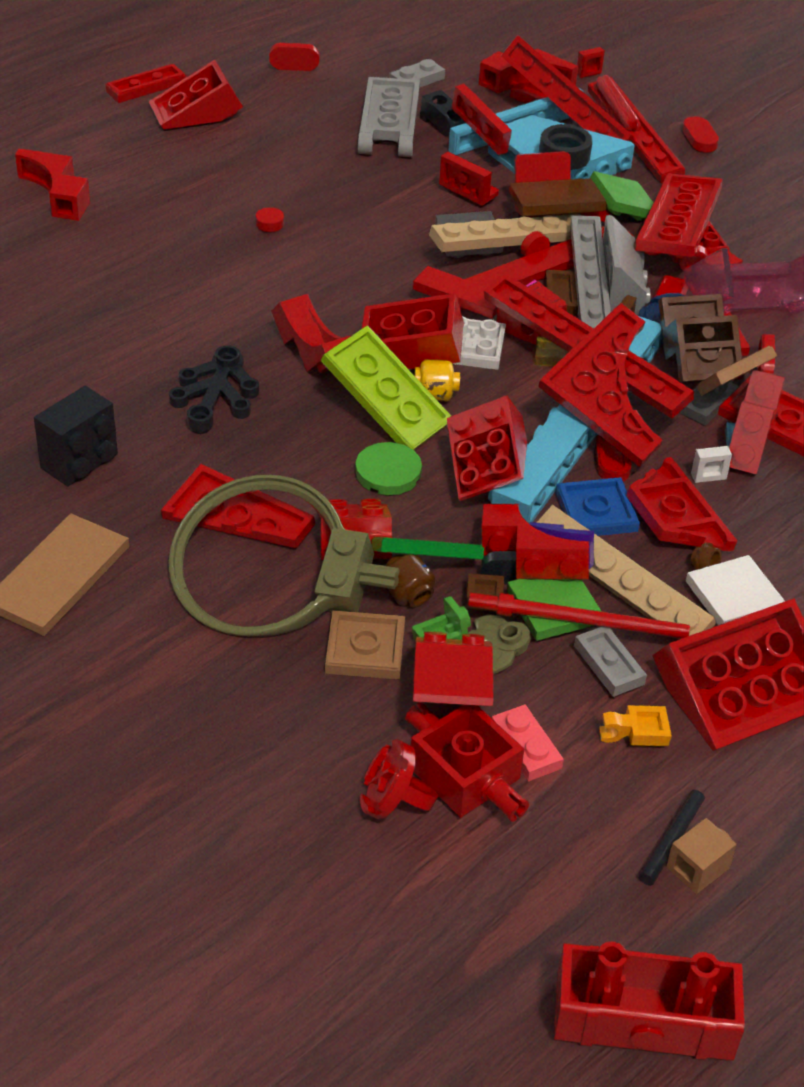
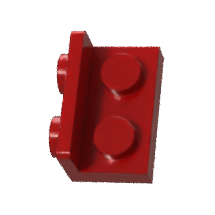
M446 152L441 155L439 185L482 206L498 196L499 189L491 186L492 172L453 153Z

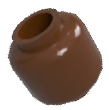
M399 554L387 562L386 566L399 568L400 570L398 586L395 589L386 588L400 606L416 608L425 604L433 596V588L436 582L435 576L418 555Z

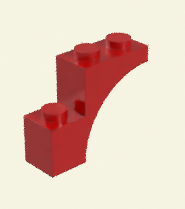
M535 49L576 85L577 65L540 49ZM497 51L481 61L479 72V85L498 94L515 87L526 79L501 57L503 54L501 51Z
M19 148L15 153L18 178L37 183L49 191L52 217L79 221L90 204L88 178L74 176L72 156Z
M308 294L279 302L271 310L284 345L295 342L307 372L318 369L319 373L328 371L329 369L321 362L323 355L351 337L350 335L339 337L332 333L316 313Z
M752 370L744 401L741 402L729 446L732 453L730 468L753 474L758 473L786 377Z
M483 504L482 547H484V555L494 551H516L517 579H589V541L563 539L534 528L522 517L518 504Z

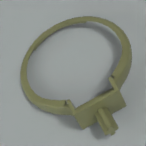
M280 475L243 477L223 484L205 495L188 511L174 535L169 555L171 583L183 607L196 620L211 629L226 634L246 637L272 636L295 631L314 621L326 610L331 613L332 610L358 612L365 586L395 589L399 583L398 576L400 570L395 567L372 564L374 550L368 533L345 530L336 510L319 491L302 481ZM279 490L298 496L310 504L322 516L331 530L330 540L315 588V594L318 595L316 600L311 601L296 614L284 620L262 626L233 625L220 621L205 612L192 598L183 572L186 545L198 523L220 503L249 491Z

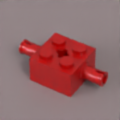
M423 702L417 703L420 711L413 705L408 710L405 720L419 732L411 737V746L414 747L416 754L414 773L424 783L432 787L439 797L460 818L489 800L511 822L516 821L517 816L521 818L526 813L529 802L523 799L510 785L521 777L524 748L478 705H462L441 719L436 717Z

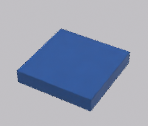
M621 477L556 484L555 493L561 510L588 530L594 531V534L597 536L638 532L640 522L632 503L626 496L627 490Z

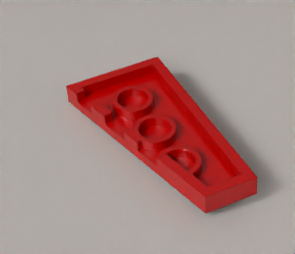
M200 464L161 509L162 518L181 523L188 511L200 499L214 489L235 479ZM256 490L236 495L220 503L207 513L197 526L297 548L315 526V517L264 492Z

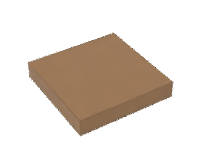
M768 346L716 372L698 383L696 387L700 395L703 396L777 357V354L772 346Z
M332 610L325 674L400 679L405 616Z

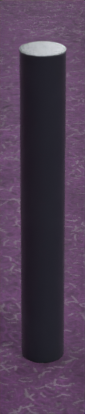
M691 790L639 875L640 881L645 885L652 886L669 859L672 843L684 835L704 802L705 796L702 792Z

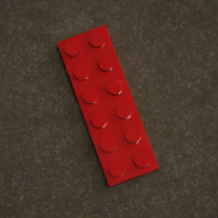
M668 173L636 239L635 251H644L647 255L670 254L680 259L694 257L722 190L723 179Z

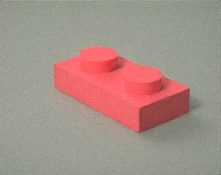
M526 704L492 716V719L524 748L521 772L528 782L562 769L563 757Z

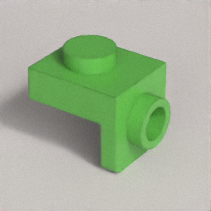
M451 596L444 598L445 614L412 626L414 640L416 641V637H424V632H442L447 634L446 639L462 640V634H468V627L471 626L470 616L464 606L459 607Z

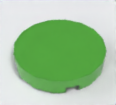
M393 442L376 443L366 447L358 454L355 462V472L357 480L364 488L368 490L371 488L376 489L378 494L399 495L412 490L416 486V482L422 475V463L419 455L413 449L403 444Z

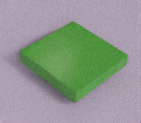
M593 171L590 178L607 201L606 209L609 212L618 216L622 213L628 214L640 221L647 218L653 201L638 181Z
M518 579L508 582L507 592L514 595V599L601 611L582 579ZM521 615L536 641L595 626Z

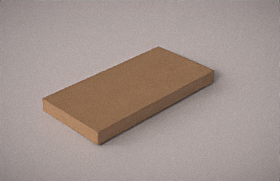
M70 513L0 583V616L45 636L129 548V538Z

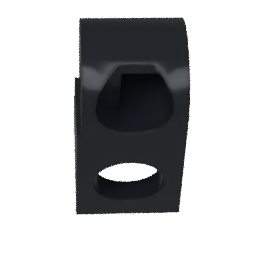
M442 90L422 96L419 118L424 122L431 121L437 126L443 136L450 135V128L466 123L452 109L453 100Z

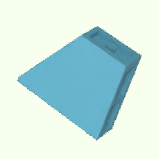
M535 115L507 123L506 125L512 130L508 152L498 155L488 145V153L515 174V157L518 154L539 153L540 136L544 129L552 125L564 123ZM586 130L592 136L591 158L586 166L570 170V179L590 178L593 171L613 175L630 169L635 144Z

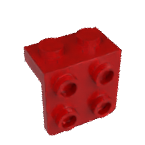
M565 151L518 154L515 157V183L570 179V154ZM515 204V211L522 216L517 205Z
M344 499L328 500L336 510L345 530L368 533L371 544L374 536L392 538V516L388 505L381 504L380 499H362L361 504H347V500ZM319 514L321 522V560H324L331 530ZM374 551L373 559L392 558V553Z

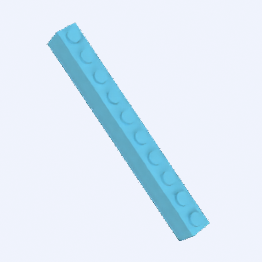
M640 317L646 323L643 330L630 345L629 351L650 363L660 350L662 328L660 323ZM561 404L558 407H553L545 424L537 427L533 439L527 444L524 479L489 491L488 500L491 501V504H518L522 517L528 523L533 522L556 491V484L563 482L597 433Z

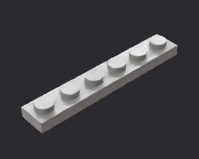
M571 215L570 229L578 315L581 321L595 328L611 313L600 216Z

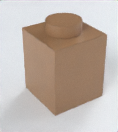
M705 818L672 843L666 868L694 893L698 894L730 869L737 844L726 831L716 827Z

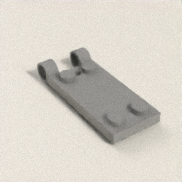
M368 78L358 139V154L372 155L373 141L391 140L399 143L398 157L412 158L420 80Z

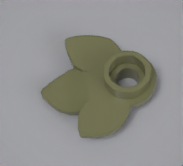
M485 615L475 619L476 630L468 632V634L485 636L484 641H491L493 647V674L511 666L515 656H519L527 650L531 639L529 629L525 624L517 621L507 622L504 618L497 615Z

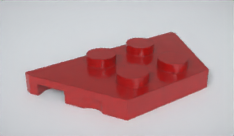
M672 457L664 459L659 469L655 470L652 468L645 474L643 479H638L629 486L627 498L659 541L699 547L706 542L712 543L713 547L719 548L722 551H734L738 540Z

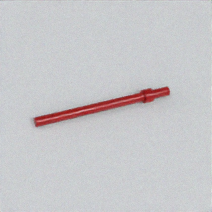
M470 592L468 607L497 611V615L511 617L512 613L675 638L688 637L690 632V625L514 599V595L505 593L493 596Z

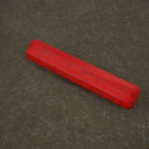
M609 75L599 76L597 78V87L627 130L636 129L639 126V118Z

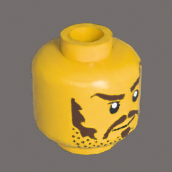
M423 360L420 367H415L414 376L438 402H448L452 397L453 391H459L460 372H454L453 364L450 361Z

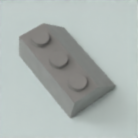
M606 215L603 247L610 310L612 312L623 301L624 297L630 295L637 298L635 314L639 315L640 309L645 305H649L651 298L650 288L646 287L647 270H643L644 253L635 251L636 239L612 215Z

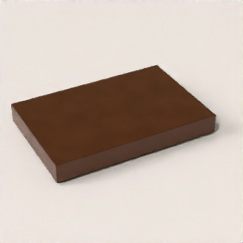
M591 178L509 184V193L522 216L600 212L606 210L607 201Z

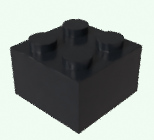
M86 385L33 417L40 468L67 487L118 454L113 403Z

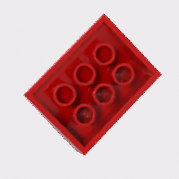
M795 598L671 642L652 655L667 690L713 751L804 716V618Z

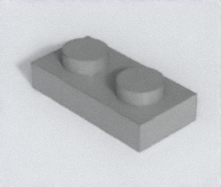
M425 59L417 64L405 66L391 72L389 78L420 80V87L445 79V69L433 60Z
M599 627L575 637L574 647L613 697L645 685L647 674L610 628Z

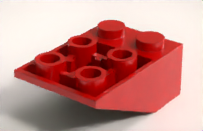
M508 395L447 418L458 499L460 501L524 479L527 450L523 416Z

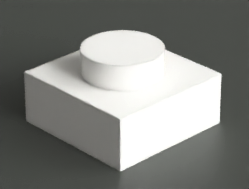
M728 446L696 449L691 471L695 483L727 479L732 457Z

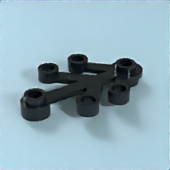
M221 346L215 351L212 361L193 368L181 369L179 371V384L182 387H176L169 391L170 405L175 408L187 406L190 397L206 392L201 404L193 405L187 410V424L194 433H207L213 426V409L220 394L231 404V413L235 418L244 419L251 414V403L248 399L256 398L259 395V382L251 378L242 368L244 364L243 356L240 354L239 349L234 346ZM215 372L213 377L198 382V377ZM229 374L240 383V394L227 380Z

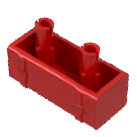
M614 941L606 942L601 946L563 943L556 983L554 1040L577 1042L580 1045L591 1047L594 1044L687 1055L702 1060L713 1058L734 1061L744 1033L743 966L741 963L718 961L714 955L707 952H699L692 958L628 951L620 943Z

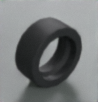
M558 124L544 129L541 133L539 153L561 151L569 153L571 157L570 170L580 169L590 161L592 136L583 128L570 124Z

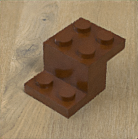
M722 294L662 297L658 300L665 361L677 360L680 383L701 382L716 372L742 360L737 315L724 316ZM744 375L736 378L735 380H740L744 378Z

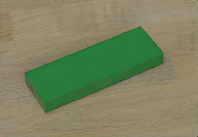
M375 536L372 538L373 550L379 552L483 559L484 547L476 544Z

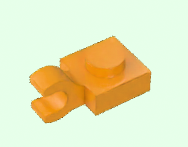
M628 705L626 714L616 712L603 713L604 726H599L602 742H616L623 737L629 736L630 745L669 746L672 735L666 706Z

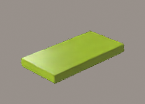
M368 325L323 355L321 362L396 443L403 444L415 451L448 426L447 418L451 417V415Z

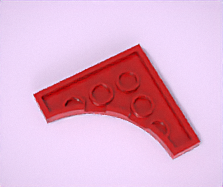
M620 303L540 379L538 387L641 467L660 447L663 440L644 422L638 411L633 410L627 396L628 387L626 371L624 369L626 356L630 345L643 330L646 321Z

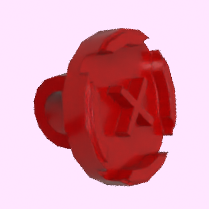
M399 739L392 740V746L386 744L378 751L364 777V785L368 786L366 795L362 793L360 795V805L363 812L378 820L386 818L395 810L401 800L426 811L432 809L439 795L432 787L412 776L416 760L414 747Z

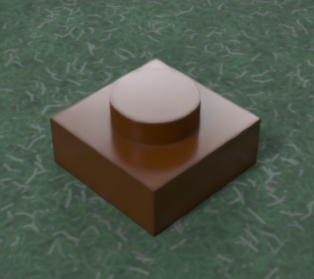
M468 573L466 609L494 611L468 607L470 592L499 596L500 593H504V576Z

